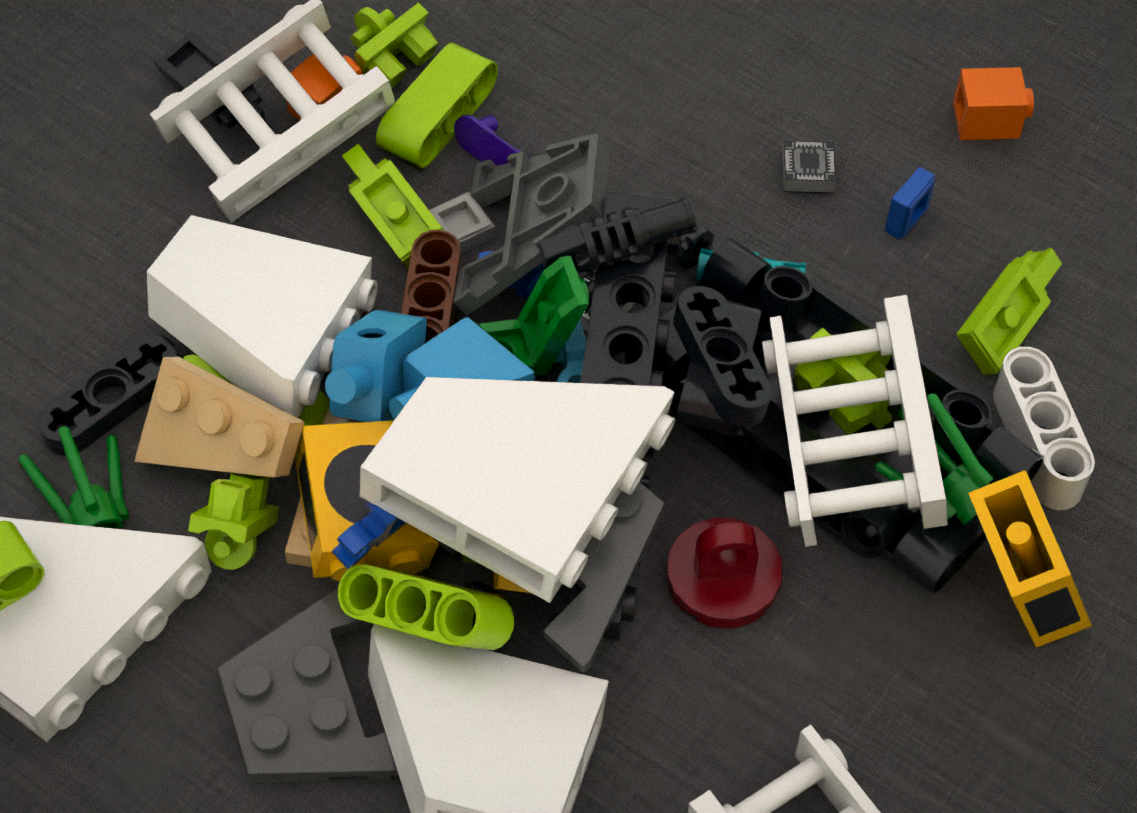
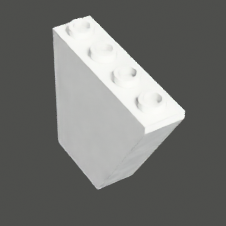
M191 215L147 270L148 315L236 387L298 418L306 405L312 406L316 401L320 382L325 373L332 372L333 342L336 335L357 322L364 311L370 312L377 296L378 284L376 280H371L372 257Z
M426 377L361 465L360 497L550 603L562 584L572 588L579 578L589 557L583 551L591 538L594 537L601 541L609 531L618 513V508L613 506L621 491L631 495L637 487L647 467V463L642 459L650 446L660 450L668 438L675 423V418L668 415L674 392L664 386Z
M0 517V521L12 522L18 528L44 567L45 572L42 582L35 590L0 611V706L46 742L59 729L63 730L71 726L82 713L86 701L102 685L112 683L122 673L127 659L144 641H151L161 633L168 621V616L185 599L195 597L203 589L209 574L212 572L203 542L191 536Z
M373 625L371 629L368 678L411 813H571L601 729L608 680L489 650L452 646L380 625Z

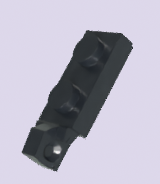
M190 31L154 63L159 72L182 91L226 59L193 31ZM251 84L241 93L272 129V126L264 117V111L257 106L263 100L253 84ZM224 104L209 114L218 124H223L228 129L232 128L236 123L242 127Z

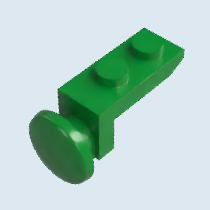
M571 256L560 257L542 272L518 319L479 324L480 328L532 369L534 376L549 373L589 305V293L586 282L578 276Z

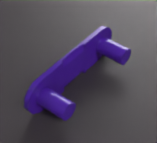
M463 115L454 124V133L459 145L481 162L491 159L496 166L509 163L507 158L510 154L522 152L519 149L516 150L495 135V131L498 129V122L492 115H487L479 120L471 115Z

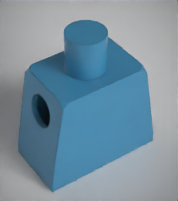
M374 310L336 335L333 342L332 372L325 381V390L330 398L329 410L331 415L362 422L393 420L389 410V401L403 393V362L408 354L425 344L427 318Z
M467 317L407 355L403 362V393L390 399L389 410L393 420H395L426 377L534 381V371Z

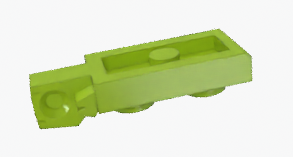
M357 144L342 155L358 177V179L348 185L350 188L349 192L405 267L409 269L411 251L415 239L429 230H445L391 160L387 161L385 158L374 165L361 146Z
M1052 248L1036 252L1028 251L1024 256L1016 257L1009 263L956 333V336L983 375L998 374L1000 372L1005 356L1011 350L1020 346L1051 303L1045 287L1062 265Z

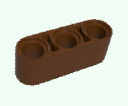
M429 230L415 239L411 251L401 314L427 318L425 343L457 322L459 308L453 303L458 270L461 268L460 243L453 234L443 230Z

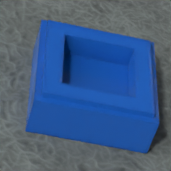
M919 166L892 197L885 232L900 240L907 235L929 208L935 184V175Z

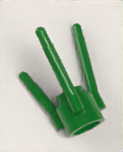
M929 394L927 396V403L965 466L961 464L957 467L935 441L939 465L948 475L943 480L947 521L955 515L965 526L977 515L968 493L989 485L994 478L980 465L936 394ZM901 409V410L899 411V417H900L902 420H904V418H903V413H902V409ZM883 461L876 463L875 469L891 481L903 480L902 472L897 471Z
M66 426L59 428L58 434L78 490L70 497L71 504L69 508L27 454H22L19 457V463L25 469L27 475L64 524L123 529L122 521L127 520L130 515L123 497L118 439L115 435H109L106 440L109 493L104 491L101 485L90 484L69 428Z

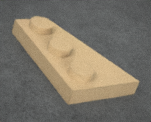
M163 357L134 462L266 477L289 476L305 422L180 357Z

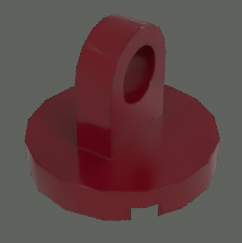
M714 517L694 523L678 535L668 553L666 584L674 603L683 612L685 608L690 614L696 616V621L709 627L734 629L754 623L766 613V609L772 605L773 601L775 602L782 584V559L775 543L760 528L736 518Z

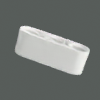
M1032 347L1015 348L1004 358L993 392L994 403L1005 429L1044 456L1041 468L1031 481L1039 502L1053 510H1067L1074 507L1081 500L1095 465L1094 456L1051 360L1039 349ZM1057 472L1065 473V474L1068 475L1069 477L1060 475V474L1057 473Z

